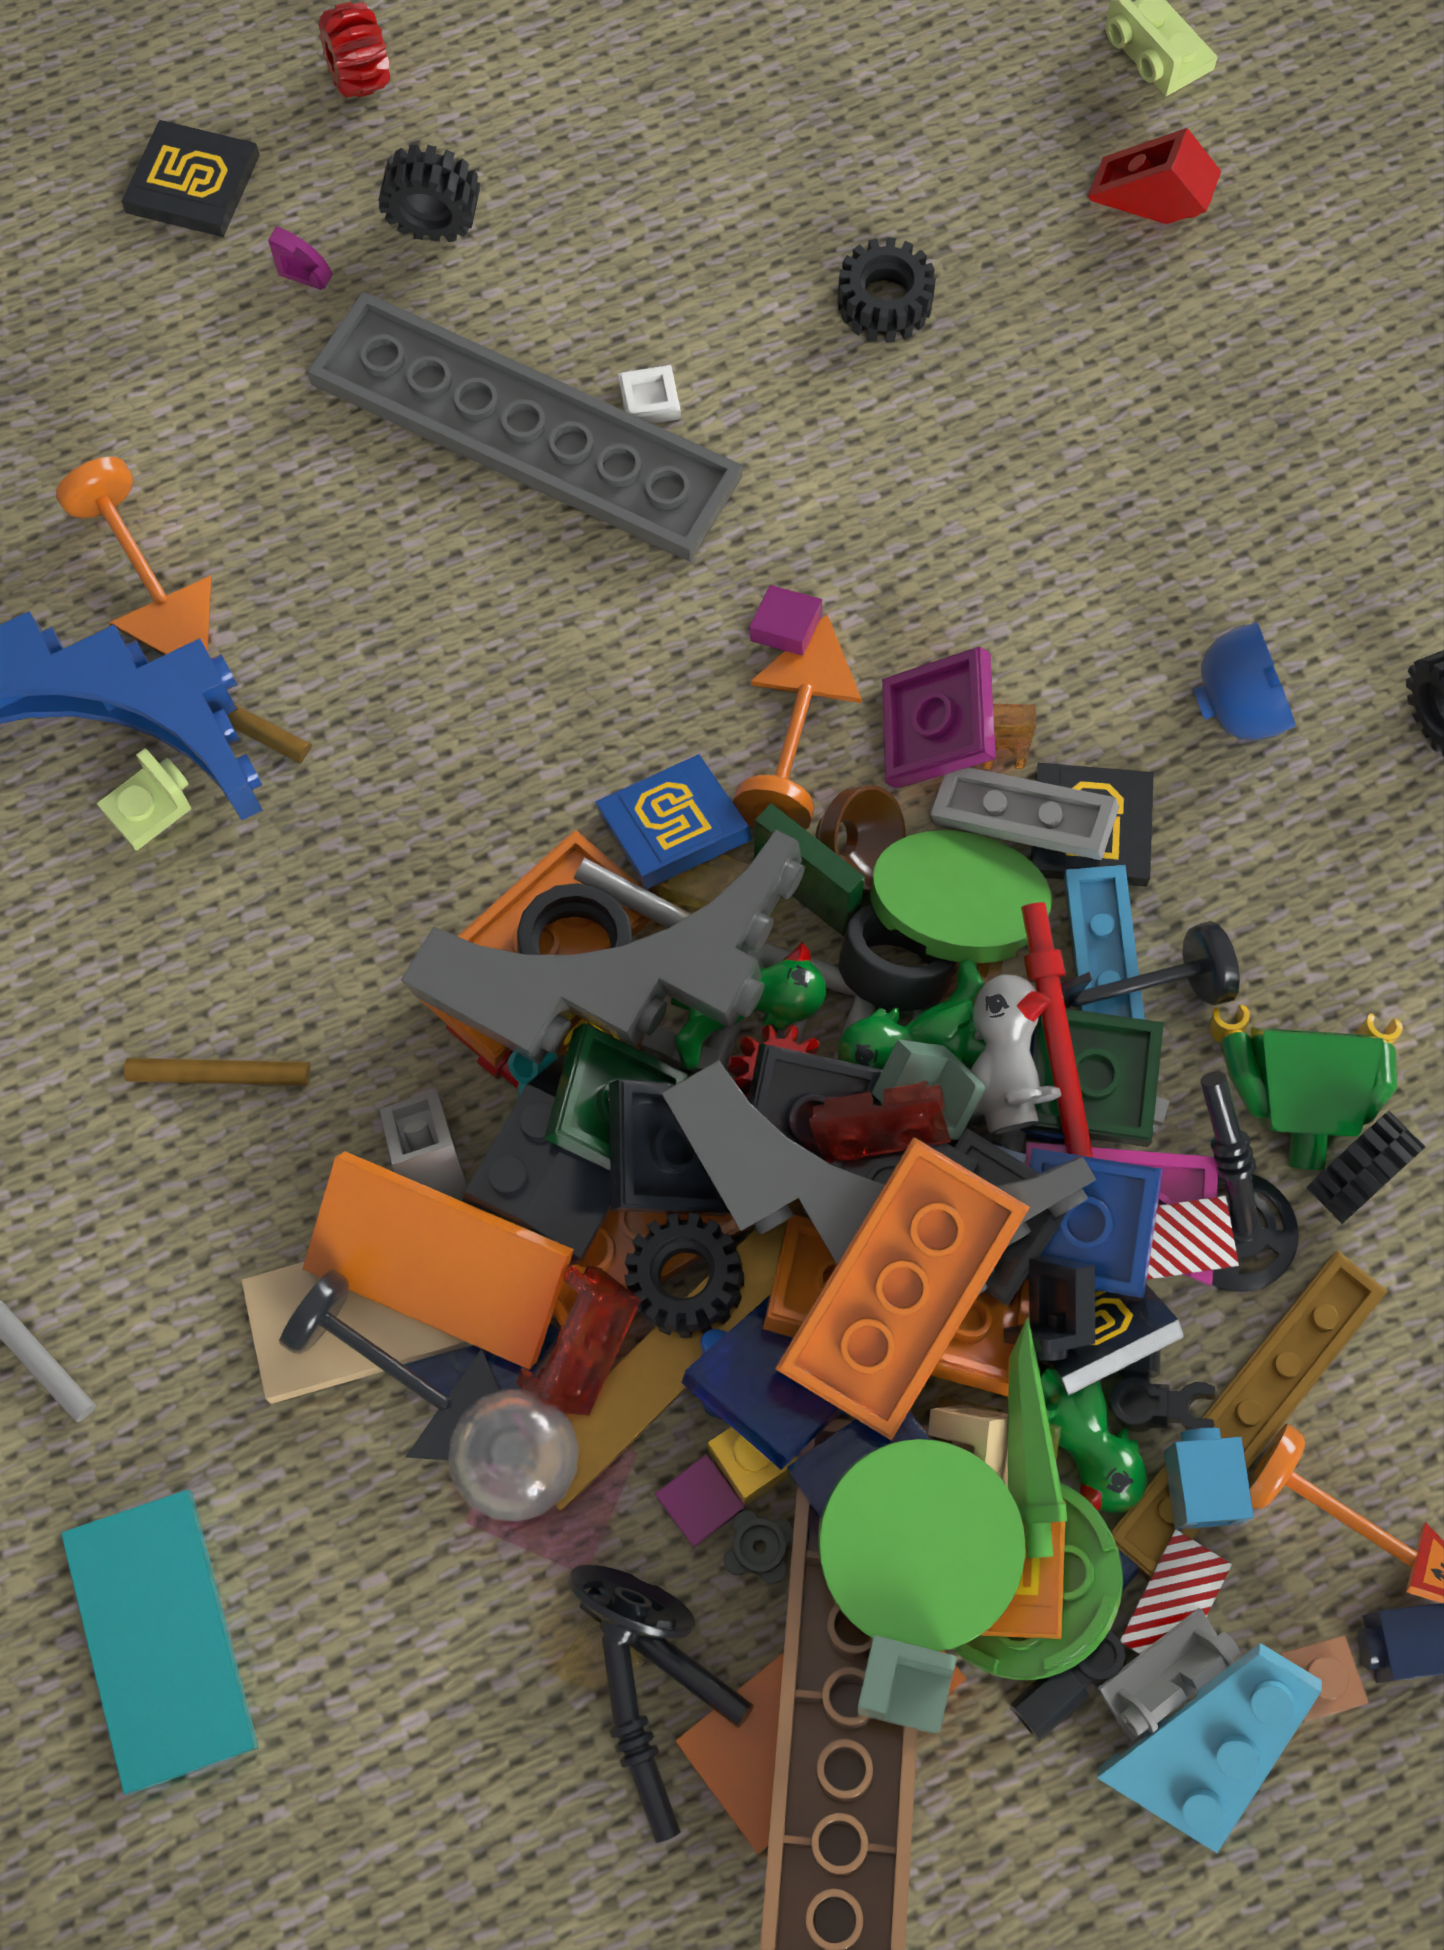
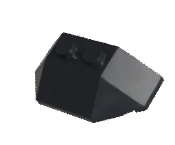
M562 1054L527 1083L466 1188L462 1202L574 1249L568 1266L570 1267L582 1262L611 1209L610 1170L544 1139L566 1056Z

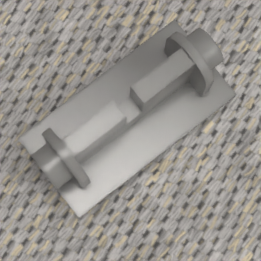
M1198 1608L1124 1666L1117 1675L1100 1685L1098 1690L1129 1742L1133 1744L1144 1735L1145 1731L1150 1734L1158 1730L1157 1723L1160 1720L1166 1718L1197 1693L1199 1689L1234 1663L1233 1660L1241 1652L1237 1644L1227 1633L1222 1632L1217 1636L1203 1610Z

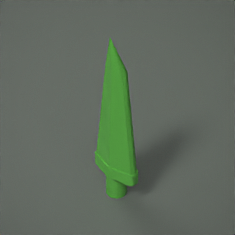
M1027 1317L1009 1357L1008 1489L1017 1504L1024 1526L1026 1557L1039 1558L1053 1556L1051 1522L1067 1521L1066 1503L1063 1502L1037 1356Z

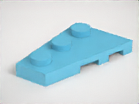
M1259 1643L1199 1689L1197 1697L1167 1720L1165 1718L1157 1723L1158 1730L1150 1734L1145 1731L1144 1737L1121 1755L1117 1752L1099 1767L1097 1778L1218 1853L1320 1695L1322 1680Z

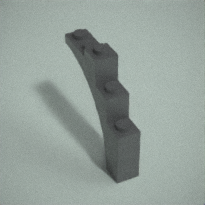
M775 830L750 866L712 902L672 927L624 946L576 955H524L476 945L433 927L401 978V981L417 998L539 1066L547 1052L551 1054L556 1053L564 1043L571 1027V1021L568 1020L571 1013L633 1047H636L643 1033L650 1036L658 1028L667 1010L668 1004L664 1001L666 995L731 1029L740 1014L748 1017L752 1013L763 993L764 984L760 982L762 974L758 960L747 953L750 949L758 952L764 945L774 923V919L769 917L780 897L789 899L793 895L803 877L805 866L800 864L802 858L798 840Z
M719 1060L662 1093L741 1231L754 1224L758 1233L762 1235L793 1217L794 1215L788 1204L799 1198L836 1264H838L885 1184L832 1166L788 1139L750 1104ZM1075 1157L1029 1179L996 1186L1030 1207L1007 1246L1031 1232L1026 1221L1048 1208L1055 1218L1088 1199L1083 1187L1094 1182L1096 1178L1083 1157ZM986 1283L982 1287L980 1293L988 1288Z

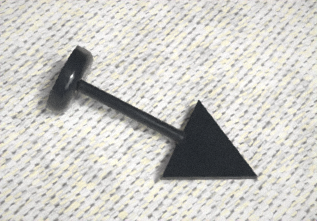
M1213 921L1200 923L1191 927L1184 937L1182 949L1183 964L1088 989L1085 988L1091 982L1092 976L1090 972L1061 983L1065 1008L1069 1009L1070 1006L1079 1007L1185 978L1188 979L1198 997L1212 1006L1234 1001L1239 993L1240 985L1239 966L1234 947L1227 933L1219 924Z
M334 1269L328 1271L313 1286L285 1326L279 1343L290 1352L300 1354L308 1351L328 1331L439 1409L405 1458L533 1466L482 1349L451 1393L446 1395L337 1318L349 1295L350 1285L348 1280Z

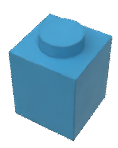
M1199 1428L1181 1432V1442H1175L1164 1450L1174 1528L1182 1530L1240 1525L1254 1518L1242 1437L1221 1438L1220 1428Z

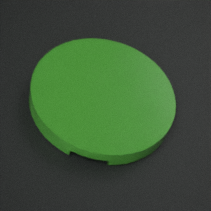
M952 830L916 833L891 844L876 862L870 889L874 911L888 930L897 929L907 937L927 946L926 954L955 962L970 959L974 963H988L1015 957L1017 949L1027 945L1021 907L1031 903L1045 902L1049 917L1052 901L1050 888L1045 877L1023 854L997 840L974 833Z
M922 1439L899 1441L880 1447L855 1461L842 1474L829 1493L821 1514L818 1529L817 1546L819 1547L822 1573L834 1602L848 1620L871 1638L877 1635L935 1651H944L966 1644L988 1630L1001 1617L1012 1601L1019 1586L1024 1567V1527L1017 1504L1010 1490L999 1475L982 1459L965 1449L941 1441Z
M1060 1483L1067 1511L1064 1546L1061 1639L980 1635L966 1644L952 1648L963 1659L984 1672L1014 1680H1035L1062 1673L1086 1659L1099 1646L1116 1618L1122 1596L1123 1573L1115 1539L1107 1524L1092 1504L1065 1484Z

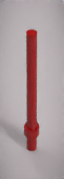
M1046 903L1027 904L1021 907L1029 954L1024 956L1028 981L1035 982L1036 991L1045 994L1051 1000L1041 1013L1054 1087L1060 1088L1061 1096L1056 1099L1066 1152L1068 1154L1093 1157L1060 978L1065 976L1061 950L1054 949Z

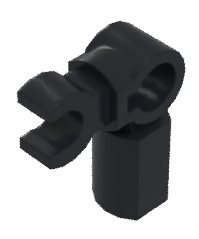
M1161 1349L1116 1371V1373L1123 1376V1380L1118 1382L1112 1390L1110 1398L1111 1407L1119 1424L1126 1427L1129 1431L1137 1433L1145 1432L1151 1428L1169 1429V1423H1180L1186 1430L1215 1428L1213 1419L1195 1418L1189 1412L1190 1405L1197 1399H1216L1215 1386L1206 1382H1193L1186 1385L1180 1391H1170V1385L1151 1384V1378L1160 1375Z
M1109 1631L1104 1640L1086 1659L1062 1673L1037 1679L1009 1704L1010 1709L1037 1741H1041L1089 1698L1085 1688L1090 1684L1102 1685L1105 1681L1117 1675L1122 1669L1125 1659L1123 1644L1114 1633Z

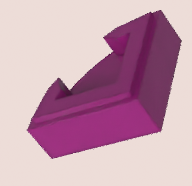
M276 226L268 242L278 275L319 290L325 289L333 275L327 262L303 239Z

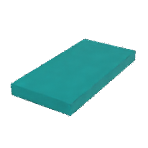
M187 1489L61 1532L123 1794L130 1795L259 1749L193 1492Z

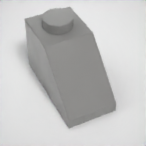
M438 1090L379 1109L394 1172L462 1201L464 1192L468 1187V1182Z

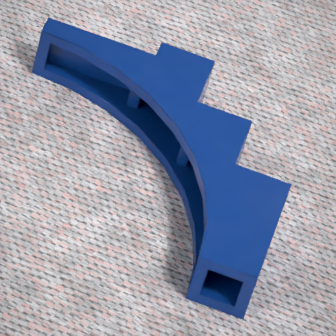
M30 611L0 625V724L42 717H80L117 723L156 737L190 758L221 788L241 820L263 811L253 792L254 789L263 785L247 754L236 758L230 747V744L240 740L227 716L229 713L237 710L228 692V689L237 686V683L222 654L210 658L200 638L148 662L137 640L126 645L115 624L66 648L63 647L53 627L42 631Z

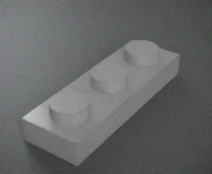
M968 767L944 775L930 816L935 825L1102 861L1119 805L1116 797Z

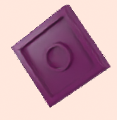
M981 646L882 679L885 783L893 788H902L996 759L991 654Z

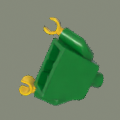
M1238 1005L1236 1011L1237 1024L1225 1023L1220 1018L1219 1008L1215 1007L1213 1010L1210 1032L1212 1037L1221 1043L1228 1076L1248 1113L1258 1118L1260 1125L1271 1131L1290 1132L1288 1167L1324 1170L1328 1135L1359 1136L1363 1125L1374 1121L1397 1089L1396 1049L1392 1044L1400 1036L1403 1029L1402 1023L1397 1019L1390 1021L1386 1026L1385 1034L1376 1030L1373 1023L1375 1016L1370 1013L1359 1026L1356 1034L1251 1027L1250 1037L1246 1033L1250 1019V1012L1246 1006Z

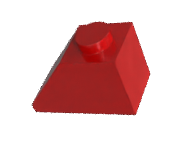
M1184 128L1104 156L1087 197L1092 202L1169 224L1185 218H1194L1201 213L1207 212L1221 170L1188 128Z

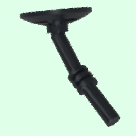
M1210 1072L1200 1079L1215 1135L1211 1140L1210 1146L1214 1153L1215 1163L1217 1164V1188L1227 1185V1205L1239 1266L1214 1269L1212 1286L1233 1292L1254 1291L1275 1282L1291 1265L1298 1247L1299 1232L1297 1219L1290 1203L1281 1191L1269 1181L1253 1174L1256 1170L1253 1150L1250 1146L1248 1134L1240 1130L1227 1077L1223 1072ZM1259 1193L1269 1199L1278 1211L1283 1231L1277 1230L1274 1215L1269 1207L1258 1198ZM1256 1209L1262 1215L1265 1221L1266 1228H1262V1221ZM1265 1246L1277 1254L1275 1260L1264 1269L1254 1273L1239 1274L1240 1259L1255 1256Z
M580 1565L571 1571L568 1584L579 1600L589 1610L602 1618L600 1629L604 1633L602 1644L614 1726L609 1730L612 1738H619L614 1747L616 1752L624 1753V1756L619 1760L621 1767H629L656 1843H660L679 1835L681 1831L654 1758L659 1753L658 1746L649 1744L654 1738L652 1730H644V1727L649 1723L646 1715H639L630 1644L636 1643L639 1635L662 1639L686 1637L692 1632L695 1618L691 1611L676 1597L658 1586L638 1579L632 1574L605 1566ZM598 1588L601 1595L595 1600L584 1590ZM659 1628H673V1629H671V1630H664V1629H659Z

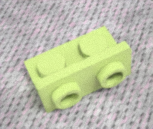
M1166 0L1110 1L1105 30L1110 42L1114 47L1122 48L1137 64L1142 78L1148 83L1153 82L1165 96L1214 70L1218 58L1217 55Z

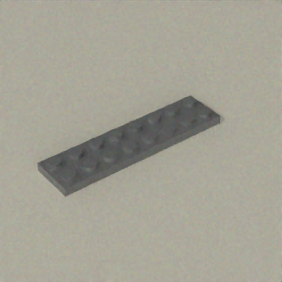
M364 291L307 371L311 385L689 562L693 559L742 478V464Z

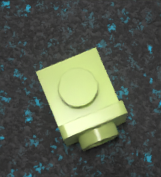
M146 748L136 754L143 769L96 803L101 812L135 851L139 850L192 809L182 792L189 784L179 769L167 757L159 763Z

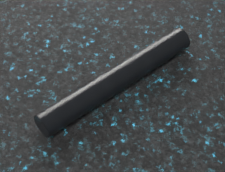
M591 1588L587 1593L595 1600L601 1595L598 1588ZM581 1602L580 1609L601 1624L602 1618L589 1610ZM639 1635L637 1642L630 1644L633 1649L739 1728L754 1707L751 1702L667 1639Z

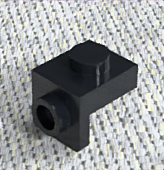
M1051 1255L1029 1258V1325L1037 1360L1065 1359L1068 1357V1349L1095 1344V1265ZM1024 1324L1004 1328V1342L1015 1345Z

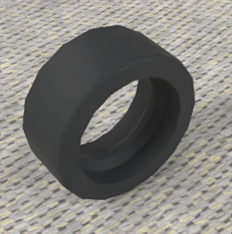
M580 883L554 886L537 895L523 911L517 930V952L524 955H541L539 939L543 929L561 918L569 917L593 920L603 927L609 934L610 948L624 946L633 942L630 918L618 900L600 888Z
M872 904L859 909L848 922L840 951L838 969L845 984L861 999L880 1008L890 1010L897 1008L900 1012L923 1010L938 1003L949 988L957 962L926 954L927 946L907 937L897 929L888 930L876 915ZM878 945L902 947L917 954L928 965L917 967L896 965L878 957L869 947Z

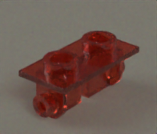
M924 1080L917 1084L883 1089L884 1105L874 1107L871 1092L837 1098H825L824 1105L813 1107L814 1117L809 1118V1123L823 1160L827 1163L843 1160L851 1161L866 1156L902 1151L907 1149L913 1138L928 1146L951 1142L942 1111L945 1110V1100L941 1084L929 1086L928 1081Z

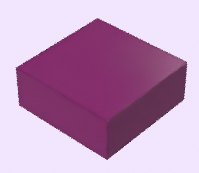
M769 585L749 626L750 641L803 656L823 614L822 599Z
M707 1454L655 1493L657 1500L693 1549L731 1521L739 1512L745 1510V1505Z

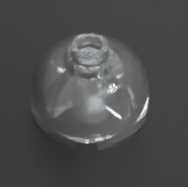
M506 1388L482 1396L463 1412L450 1437L448 1464L455 1488L470 1507L492 1519L521 1522L545 1514L565 1497L577 1474L579 1445L572 1422L556 1402L534 1390Z

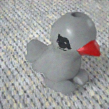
M1000 975L993 978L980 990L973 1007V1021L977 1028L975 1039L984 1040L986 1045L970 1071L984 1084L985 1090L967 1125L976 1126L986 1120L990 1135L1008 1133L1037 1124L1039 1120L1034 1104L1051 1101L1061 1096L1060 1088L1052 1086L1040 1087L1038 1071L1030 1053L1031 1035L1038 1022V1017L1051 1000L1045 994L1037 992L1029 981L1020 976Z

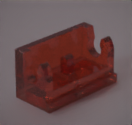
M567 1265L562 1278L570 1287L578 1292L577 1298L565 1324L562 1325L559 1331L557 1343L546 1367L541 1368L537 1379L531 1372L522 1368L516 1382L535 1401L534 1405L541 1411L590 1416L641 1299L600 1267L587 1265L584 1274H582L577 1268Z

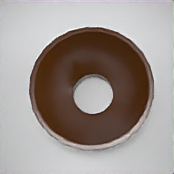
M861 785L847 788L833 799L823 817L819 820L815 838L863 874L865 879L862 893H870L873 872L878 858L891 844L906 837V828L900 806L891 793L876 785ZM843 822L847 831V842L845 848L839 854L838 831L840 823Z

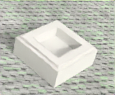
M671 365L618 373L624 411L652 424L681 419V410Z

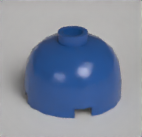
M1258 622L1249 625L1244 624L1218 637L1206 650L1200 664L1204 684L1193 688L1204 720L1216 716L1217 721L1226 733L1238 739L1254 741L1275 737L1285 733L1286 730L1296 727L1282 684H1280L1274 662Z

